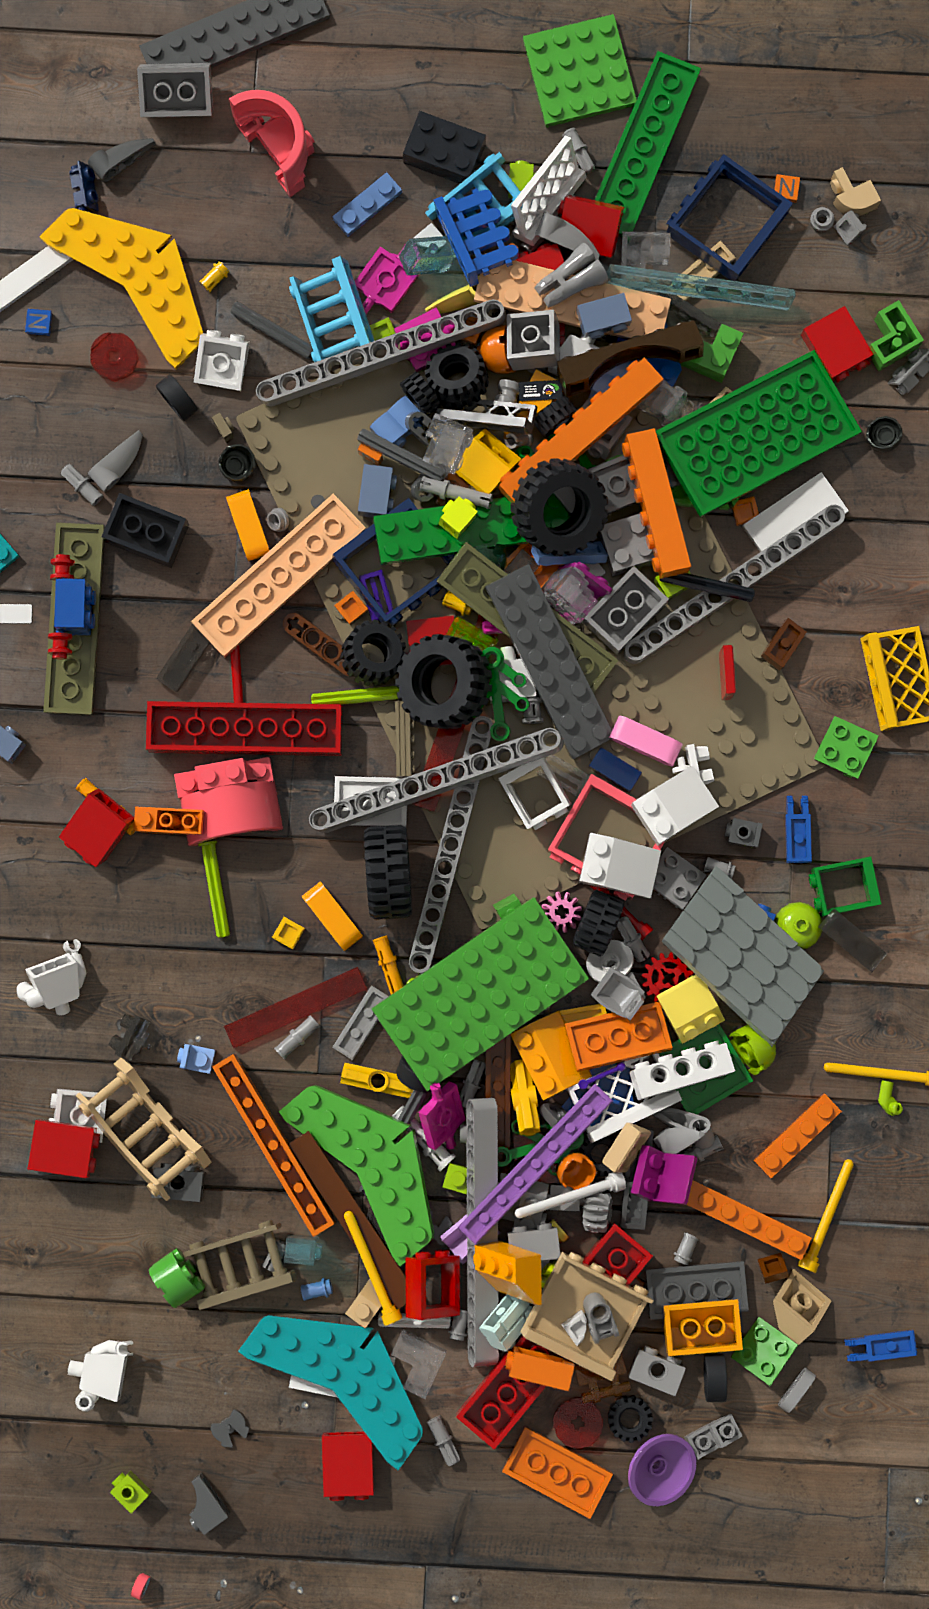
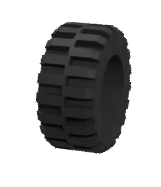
M554 458L550 459L549 463L541 461L537 463L538 468L534 469L531 467L526 471L528 475L525 479L522 477L519 479L518 484L520 486L518 490L513 491L512 497L515 498V503H511V512L515 515L512 516V521L518 527L517 532L520 536L546 554L551 553L554 556H563L564 553L570 556L576 553V549L580 551L588 547L587 543L589 541L593 543L598 538L596 536L597 532L603 530L605 526L602 523L603 519L608 516V510L605 509V505L609 504L608 497L603 494L606 490L594 473L571 460ZM572 487L575 494V507L571 516L563 524L548 528L543 517L544 507L548 498L560 488Z
M433 634L432 637L426 636L420 639V643L415 642L409 648L411 651L409 653L405 652L401 658L403 664L402 666L398 665L399 679H396V687H399V692H397L398 700L404 702L401 704V707L406 713H410V718L429 727L458 729L462 727V724L468 725L473 722V716L479 717L483 712L481 709L482 705L487 706L489 698H487L488 691L492 692V685L489 684V679L492 678V671L487 669L489 662L486 657L481 656L483 654L478 647L473 646V643L468 640L442 634ZM449 659L457 672V686L451 698L439 705L431 692V678L435 669L442 662Z
M403 825L368 827L364 830V849L370 917L375 920L408 918L412 915L407 829Z

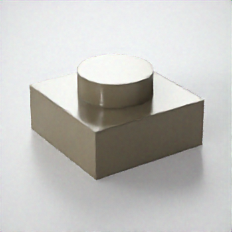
M220 413L214 415L212 420L224 441L227 443L234 439L231 432L234 430V427L229 418L223 419Z

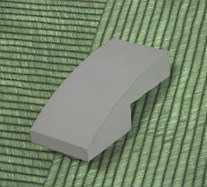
M728 1414L684 1436V1438L693 1448L698 1460L712 1451L723 1448L741 1438L742 1434L732 1414Z

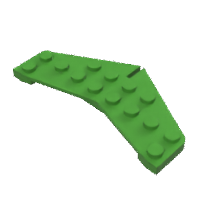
M317 1085L307 1087L279 1111L287 1123L302 1134L310 1131L321 1148L357 1173L390 1253L399 1266L406 1263V1257H413L416 1252H419L432 1241L434 1229L415 1129L398 1143L395 1141L398 1136L411 1126L410 1124Z

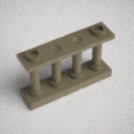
M269 1220L258 1224L259 1229L206 1245H204L203 1241L189 1245L190 1249L183 1252V1255L187 1257L194 1254L201 1280L205 1285L204 1297L197 1300L199 1310L297 1280L295 1270L287 1272V1268L283 1267L273 1230L282 1227L281 1222L273 1224V1221ZM264 1234L274 1268L273 1276L265 1279L263 1274L260 1275L250 1237ZM237 1241L241 1242L251 1276L249 1279L250 1283L241 1285L240 1281L237 1282L227 1244ZM213 1248L218 1249L228 1283L226 1285L227 1290L218 1292L217 1288L214 1289L203 1251Z

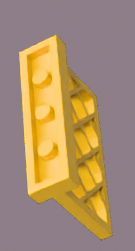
M915 626L881 633H869L860 638L880 730L886 731L893 728L929 722V716L924 717L917 712L922 702L929 706V668L920 627ZM905 634H914L915 644L912 648L901 641ZM887 637L895 643L890 652L882 648L881 638ZM898 645L909 652L903 662L893 656ZM912 655L920 661L921 666L917 672L906 665ZM889 659L900 666L895 676L887 671L886 664ZM903 669L914 676L909 685L898 679ZM917 678L925 683L926 690L922 695L912 689ZM894 683L905 689L900 699L892 694L891 688ZM908 692L919 699L914 709L903 702ZM900 706L910 712L906 721L898 722L896 711Z

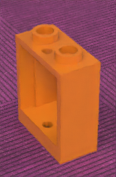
M514 1346L513 1352L508 1351L505 1369L509 1370V1377L569 1391L574 1363L568 1359Z

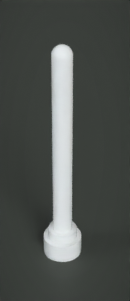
M609 1173V1176L605 1177L604 1181L518 1208L515 1211V1216L523 1218L605 1190L613 1192L624 1190L626 1188L625 1178L622 1173Z

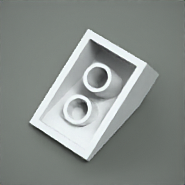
M693 766L654 788L631 804L657 846L719 807Z
M590 833L579 883L651 899L661 850Z

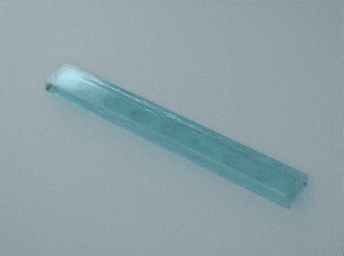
M614 264L609 266L607 271L609 281L605 283L635 290L789 310L796 297L794 289Z

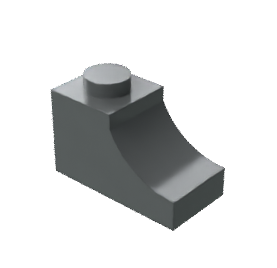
M201 1472L192 1480L197 1500L195 1508L189 1514L191 1516L189 1520L197 1532L201 1531L205 1535L227 1519L230 1512Z

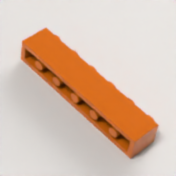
M653 428L627 434L624 443H622V451L624 457H628L630 466H628L629 478L634 480L636 489H634L635 501L640 503L642 512H640L641 524L646 526L648 535H646L647 547L652 549L654 558H652L653 570L655 573L658 572L660 579L688 573L691 563L656 430Z
M694 1180L692 1181L686 1205L802 1260L812 1237Z

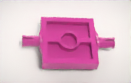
M407 244L404 245L398 255L389 253L380 246L355 280L357 290L366 297L362 304L366 315L374 304L380 305L392 313L418 278L419 273L405 261L413 251Z
M434 308L394 329V332L396 334L441 318L438 309ZM445 326L443 329V333H452L455 329V326ZM424 333L420 341L428 342L432 338V334ZM400 342L399 350L407 349L409 342ZM439 348L413 356L407 360L411 362L415 371L418 372L426 368L427 361H431L430 356L433 353L437 354V349Z
M449 1081L441 1089L439 1083H433V1086L430 1085L432 1099L418 1112L428 1147L435 1151L444 1142L447 1149H454V1146L456 1147L454 1133L466 1120L457 1084Z

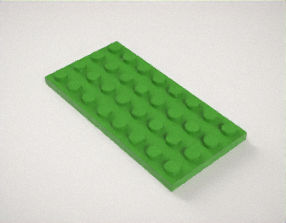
M533 897L375 1005L371 1010L425 1090L428 1091L430 1090V1085L433 1086V1083H440L589 978L535 897Z

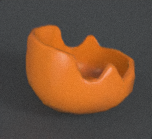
M581 1153L565 1156L558 1164L556 1171L559 1182L565 1188L568 1186L574 1190L589 1186L597 1173L593 1162Z

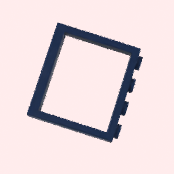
M723 154L719 161L715 160L711 163L707 170L709 174L706 178L701 177L694 186L695 192L692 196L688 194L680 204L682 209L678 214L674 212L666 223L668 225L666 235L735 283L787 216L793 203ZM721 174L727 176L775 211L734 265L680 228Z
M408 498L387 514L418 509ZM372 524L333 553L332 561L381 623L384 621L388 625L394 626L403 619V613L409 609L411 612L416 610L422 604V599L428 595L431 598L442 589L441 585L436 582L440 575L386 615L345 563L376 540L375 527ZM455 555L440 557L448 566Z

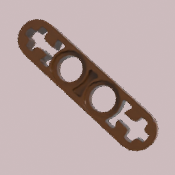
M290 613L284 618L283 627L287 633L341 673L348 676V668L344 669L342 666L343 662L340 661L343 650L339 642L302 615ZM299 619L297 623L305 628L303 632L296 628L291 630L290 620ZM312 631H316L320 636L318 643L311 645L307 640L309 633ZM331 645H335L338 648V655L333 659H330L326 654L327 648Z

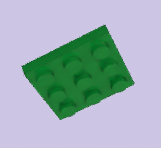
M720 1024L683 1044L678 1039L671 1043L672 1050L658 1053L660 1057L672 1054V1057L676 1058L682 1056L681 1051L695 1047L696 1051L705 1049L704 1044L718 1041L719 1045L727 1043L735 1072L676 1089L682 1098L680 1103L686 1112L699 1114L753 1082ZM701 1056L699 1064L702 1068L708 1069L710 1061L707 1057ZM682 1063L676 1065L677 1073L685 1076L687 1073L686 1066Z

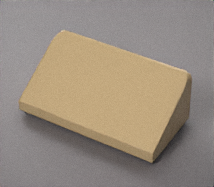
M627 1122L603 1158V1164L614 1173L627 1172L641 1151L642 1145L650 1137L651 1132Z

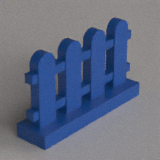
M478 188L472 190L471 195L458 200L455 197L449 199L450 203L448 204L445 203L442 196L433 199L436 215L470 287L479 284L478 274L483 273L486 276L490 274L489 270L504 264L507 267L513 265L512 261L516 260L519 256L518 248L515 245L504 246V242L510 238V232L505 226L495 227V224L501 220V212L497 208L487 210L486 206L490 205L493 201L492 193L489 190L478 191ZM477 209H480L481 211L480 213L472 215L467 218H464L463 216L464 214L475 211ZM457 217L458 221L454 222L453 219ZM486 227L490 230L474 237L472 233ZM466 236L467 240L463 241L461 237ZM496 245L498 247V249L495 251H492L484 255L481 254V251L494 247ZM474 254L475 258L471 259L470 255Z

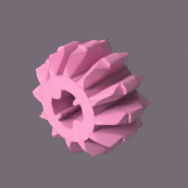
M556 892L557 901L548 896L547 900L551 906L542 904V908L549 911V913L545 914L547 917H550L551 923H555V929L558 931L559 925H562L563 933H567V923L571 928H576V924L571 919L581 920V916L574 914V912L581 911L582 907L573 908L572 905L578 899L574 898L571 902H568L570 893L566 892L564 900H561L560 892ZM558 906H562L563 910H568V914H565L566 918L561 919L560 915H555V910L558 911Z

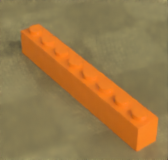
M645 357L640 362L637 360L633 361L626 368L628 372L621 378L619 375L616 376L608 384L610 388L604 393L598 392L590 400L592 404L586 409L581 407L572 416L573 420L568 425L565 423L560 425L554 431L555 436L550 441L547 439L543 440L536 447L537 452L531 457L526 455L518 463L519 468L513 473L508 471L499 480L501 482L499 490L511 503H515V498L512 497L513 491L518 490L520 486L518 481L521 477L525 479L528 475L526 473L531 467L536 469L538 468L537 463L541 461L549 463V460L554 458L560 460L567 459L574 462L662 385L664 378Z
M232 1054L214 1065L212 1068L312 1236L314 1237L334 1225L336 1221L305 1169L289 1147V1142L237 1055Z

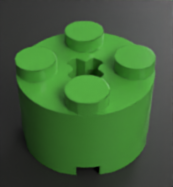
M179 1248L174 1249L149 1268L154 1284L157 1288L162 1289L165 1293L163 1297L174 1308L181 1306L205 1289L202 1280L194 1274L197 1271L195 1265L190 1259L185 1261V1257Z

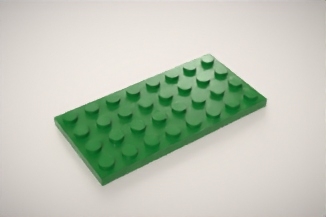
M815 350L656 430L660 449L700 518L862 432Z

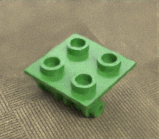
M834 716L814 759L843 772V775L846 777L858 779L879 735Z
M758 1317L742 1340L743 1350H736L731 1358L771 1386L798 1344Z

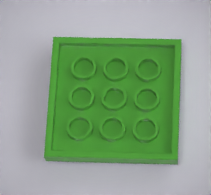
M614 14L523 36V43L545 127L635 105L636 96Z

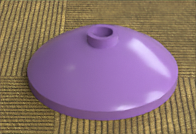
M674 1434L658 1435L645 1442L633 1456L628 1470V1482L634 1496L646 1505L663 1506L683 1495L690 1486L696 1471V1456L693 1448L682 1437Z

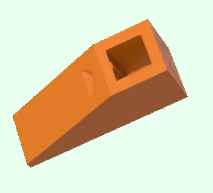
M135 807L133 831L152 834L202 835L204 810Z

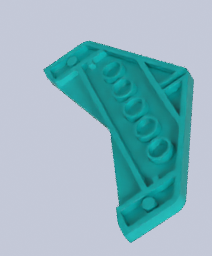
M278 1316L263 1317L238 1352L248 1360L333 1390L388 1464L399 1471L421 1439L423 1429L378 1331L363 1350L360 1347L374 1328Z

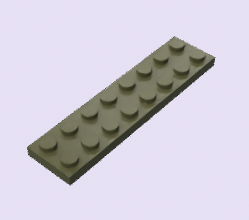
M56 523L54 558L58 554L70 555V559L75 560V565L70 567V574L75 576V579H85L92 586V590L96 591V604L92 605V614L95 615V628L91 629V635H73V639L69 640L67 648L72 650V655H68L65 660L52 659V655L48 654L47 651L44 713L93 716L104 540L101 536L105 529L104 525ZM53 580L49 633H56L57 630L54 627L56 581ZM48 638V649L53 647V640Z
M465 542L436 582L510 638L484 587L504 577L507 573ZM552 609L594 693L618 662V659Z

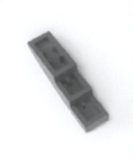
M640 1126L651 1132L644 1145L652 1147L653 1127ZM640 1152L628 1171L624 1173L626 1188L623 1190L620 1228L645 1230L648 1201L631 1193Z

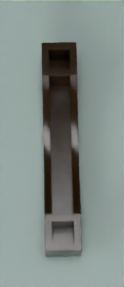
M694 320L680 322L676 326L657 329L652 333L642 336L637 335L619 343L613 342L608 346L590 349L579 355L566 356L557 361V375L565 396L570 397L589 391L595 382L606 372L629 361L645 357V359L658 358L683 363L703 357L704 342Z

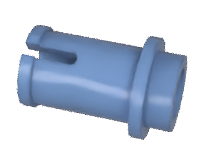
M322 1278L319 1282L301 1285L303 1300L306 1301L320 1296L329 1297V1294H333L331 1280Z

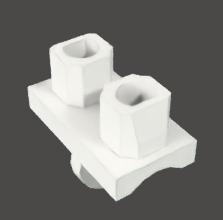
M694 744L687 745L685 751L688 765L685 764L684 757L677 758L679 767L672 768L673 774L681 773L693 766L705 785L714 781L712 769L699 771L698 762L710 759L708 747H695Z

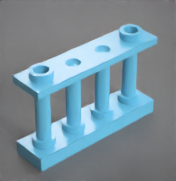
M499 152L496 155L491 154L484 160L483 166L443 197L446 204L450 203L449 199L453 197L456 200L461 199L473 187L478 188V191L489 190L482 180L492 172L495 173L512 195L513 202L521 191L501 167V164L506 160ZM492 194L493 201L489 206L490 208H497L501 212V220L495 224V227H506L515 220L511 208L513 202L506 207L501 206ZM434 201L428 206L429 210L425 212L432 221L437 217ZM472 211L467 213L466 216L470 217L477 213L475 211ZM486 227L474 232L472 235L474 237L490 230ZM466 236L461 237L463 241L467 240Z
M341 256L332 259L334 265L332 271L305 283H302L301 280L294 276L289 278L291 286H289L290 293L297 300L313 348L311 356L314 362L375 341L349 263ZM334 280L339 281L341 290H339L338 294L309 305L306 292ZM341 302L347 304L349 310L346 313L347 315L319 327L316 326L313 314ZM349 324L354 325L356 334H354L353 338L324 349L320 336Z

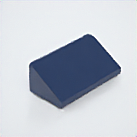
M602 747L588 767L630 793L642 774L641 771Z

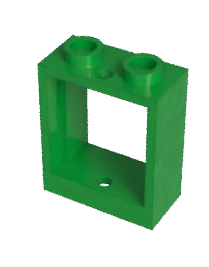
M871 857L811 869L812 874L808 875L811 889L815 888L817 898L813 899L814 907L817 912H820L821 917L881 905ZM859 866L867 901L828 909L820 874Z

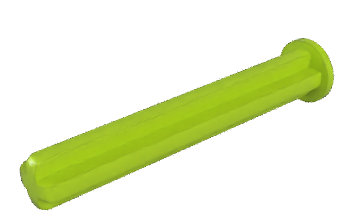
M389 686L312 694L311 702L312 704L342 705L398 699L397 692H399V687Z
M209 841L199 843L198 846L202 847L216 936L222 938L228 937L230 931L215 844L218 842Z

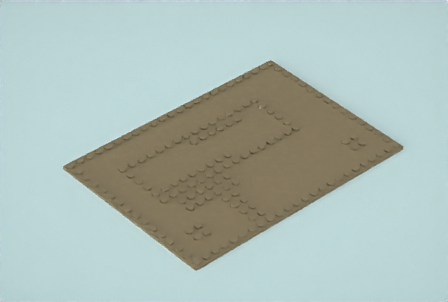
M583 268L580 269L579 271L575 272V273L572 274V275L578 274L579 272H581V271L583 270ZM492 309L488 316L495 318L500 314V310ZM504 309L506 319L502 325H507V314H516L518 312ZM565 324V341L569 335L581 338V328ZM488 330L481 332L476 346L463 340H458L455 343H461L462 346L468 344L471 345L472 349H477V346H480L482 336ZM598 338L593 345L602 348L610 343L603 338ZM379 349L375 357L383 358L387 350ZM364 358L353 361V365H362ZM409 360L399 361L276 406L269 407L261 404L237 416V423L250 450L255 455L258 467L278 508L284 509L289 517L288 529L290 532L315 510L311 505L313 496L321 495L326 500L333 493L366 529L374 524L373 518L358 515L364 464H376L359 455L358 448L361 443L358 442L357 438L362 429L370 431L372 423L406 395L400 383L416 372ZM548 367L542 372L559 380L558 376L548 372ZM341 368L332 371L331 374H338ZM424 368L417 373L427 382L425 375L427 368ZM486 368L489 385L486 387L487 392L485 395H480L483 400L494 401L495 397L500 394L498 385L501 379L518 383L530 382L533 374L528 372L527 369L516 370L514 373L497 374ZM456 372L450 375L447 380H459L467 372ZM591 390L568 398L579 410L589 398ZM647 398L628 414L632 417V421L606 460L616 455H623L622 443H624L627 434L661 428ZM478 406L471 412L486 413L487 411L483 406ZM500 408L494 414L507 416L509 413L506 409ZM437 410L428 416L460 444L463 450L482 431V429L443 425L435 418ZM429 425L428 427H423V428H422V429L424 430V432H425L426 429H428V428L430 427V425ZM534 425L532 432L533 442L529 447L536 453V447L543 440H548V437L544 438ZM488 430L505 444L504 432ZM433 431L429 435V442L436 445L440 441V435L438 432ZM412 433L405 438L407 441L401 448L428 462L434 458L435 454ZM445 445L439 449V451L446 449L450 454L448 458H456L454 454L456 449H448ZM519 447L513 448V449H511V450H512L514 453H516V450H517ZM588 450L585 452L592 465L598 466L605 462L601 457H592ZM383 455V461L380 466L392 467L393 475H397L396 490L391 489L390 498L394 499L393 509L408 498H410L418 510L440 507L435 502L437 500L435 495L426 502L415 500L411 495V486L420 473ZM578 459L574 461V463L580 465ZM499 487L491 493L493 494V499L505 497L499 490ZM420 491L419 496H420V495H426L427 492H424V491L421 492V491ZM635 503L608 514V521L605 524L640 514L642 512L640 503ZM676 506L691 563L690 573L715 580H720L731 573L732 570L705 515L700 518L694 507ZM597 532L596 536L598 538L595 541H601ZM377 539L345 562L358 579L360 575L382 570L393 610L441 575L447 567V564L441 557L381 565ZM514 546L481 550L479 552L499 567L515 551ZM333 561L312 578L343 644L357 625L361 626L365 621L371 623L370 615L367 611L349 625L334 605L351 591L355 592L366 607L367 605ZM608 562L599 563L605 570V574L601 577L609 582L608 586L611 588L626 574L612 577ZM652 565L638 569L654 584V579L659 574L654 572ZM377 576L374 577L383 611L387 613V605L379 577ZM366 579L368 592L374 598L370 581ZM735 579L728 581V583L739 585ZM440 586L442 589L430 598L428 595L422 599V604L416 610L411 612L409 609L403 613V619L394 625L396 628L395 633L397 635L401 633L403 637L400 641L405 642L406 648L403 651L409 653L406 621L453 615L455 626L460 621L494 640L491 647L500 649L502 647L514 646L512 640L504 633L484 634L482 622L487 620L473 609L469 616H462L461 612L443 606L442 602L448 591L443 586ZM689 588L670 599L667 605L639 634L703 591ZM710 593L708 595L712 603H719L721 601L720 596ZM552 596L556 607L552 608L557 613L573 612ZM604 596L598 597L596 599L590 611ZM733 599L638 664H631L626 661L624 657L625 648L616 655L582 623L583 618L576 614V624L574 626L618 659V662L594 692L611 729L613 730L618 717L624 716L669 736L683 744L677 758L684 757L686 765H688L685 751L687 745L694 744L695 747H708L710 759L698 762L699 771L712 769L714 781L705 786L719 807L669 838L665 843L826 766V764L814 759L819 746L782 671H779L761 657L768 646V642L747 601ZM691 606L688 608L691 616L698 617L701 615L698 607ZM673 619L669 621V627L673 630H679L681 623ZM657 633L649 635V640L654 644L662 641L661 636ZM373 644L362 645L363 653L370 661L375 663L384 662V655L377 646ZM723 645L733 646L736 693L731 700H722L719 652ZM633 646L629 648L631 656L639 657L642 655L639 647ZM515 648L516 659H521ZM494 654L489 656V662L492 664V662L497 661V657ZM454 665L438 666L432 675L431 692L435 701L440 705L449 700L456 689L457 672ZM399 672L385 684L381 682L379 686H373V683L365 686L364 681L361 682L364 689L396 686ZM535 688L536 697H540L539 694H538V692H537V690H536V688ZM489 699L487 706H483V712L480 716L488 717L492 724H494L493 704H490ZM399 700L373 701L371 703L396 753L395 701ZM519 701V708L524 709L523 704ZM503 702L505 723L510 726L511 734L505 741H497L491 737L489 748L546 728L556 730L543 702L540 703V710L544 722L538 724H522L524 712L518 711L512 702ZM414 721V729H411V735H414V744H411V750H414L415 759H412V765H415V774L463 758L472 722L468 725L462 724V727L458 729H440L425 726L420 722ZM481 722L476 725L475 730L479 734H485L488 732L489 726ZM504 727L498 728L497 733L499 736L505 734ZM552 735L546 739V746L550 747L557 743V736ZM611 739L579 757L571 759L563 745L561 751L547 756L545 759L571 805L567 806L568 812L560 817L555 818L553 814L546 818L547 824L537 830H534L533 826L529 829L526 828L498 779L517 767L481 779L455 873V879L478 927L483 930L498 922L500 918L493 905L513 893L519 899L521 905L533 897L540 903L547 900L548 896H555L556 892L561 893L580 884V875L571 870L572 865L565 861L563 864L550 858L551 853L547 851L591 774L631 797L639 799L679 774H673L672 768L679 767L677 759L673 767ZM526 744L523 747V754L532 753L534 744ZM472 746L469 753L472 755L483 750L480 746ZM601 747L642 772L630 793L588 768ZM508 751L503 752L500 755V762L505 763L509 761L511 753ZM485 760L483 770L486 769L488 765L487 760ZM541 766L511 782L531 819L562 803ZM457 768L454 771V778L456 779L458 777L460 768ZM437 775L432 778L431 785L433 787L440 785L442 781L441 776ZM414 783L411 787L414 793H417L419 786L417 783ZM454 789L418 801L439 845ZM591 789L558 848L583 862L590 833L613 837L653 848L655 842L636 813L598 791ZM461 792L457 796V801L460 804H467L471 799L470 795L466 792ZM460 815L453 816L451 819V825L455 828L463 826L465 822L464 818ZM450 838L445 842L444 847L448 851H454L458 848V842ZM448 863V865H449V867H450V869H451V871H452V865H451L450 863Z

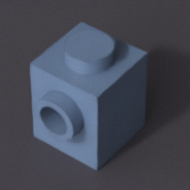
M0 726V756L13 764L26 744L17 738L19 733L9 726L4 729Z

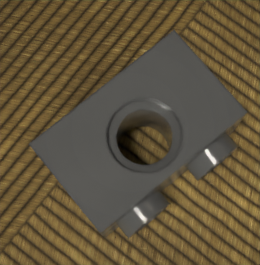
M161 1163V1167L154 1168L153 1176L159 1179L175 1164ZM189 1165L178 1174L185 1180L182 1189L175 1188L172 1180L163 1188L172 1200L201 1202L203 1200L206 1171H200V1166ZM151 1193V1198H161V1199H163L160 1195H158L157 1197H155V1196Z

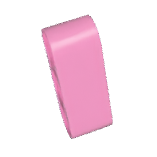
M624 716L618 717L609 738H612L611 740L673 767L683 746L681 742Z

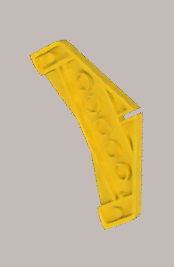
M70 208L61 214L39 236L49 248L59 253L61 252L121 284L127 290L165 359L175 370L198 348L200 335L203 334V330L175 238L159 254L157 253L172 238L170 234Z

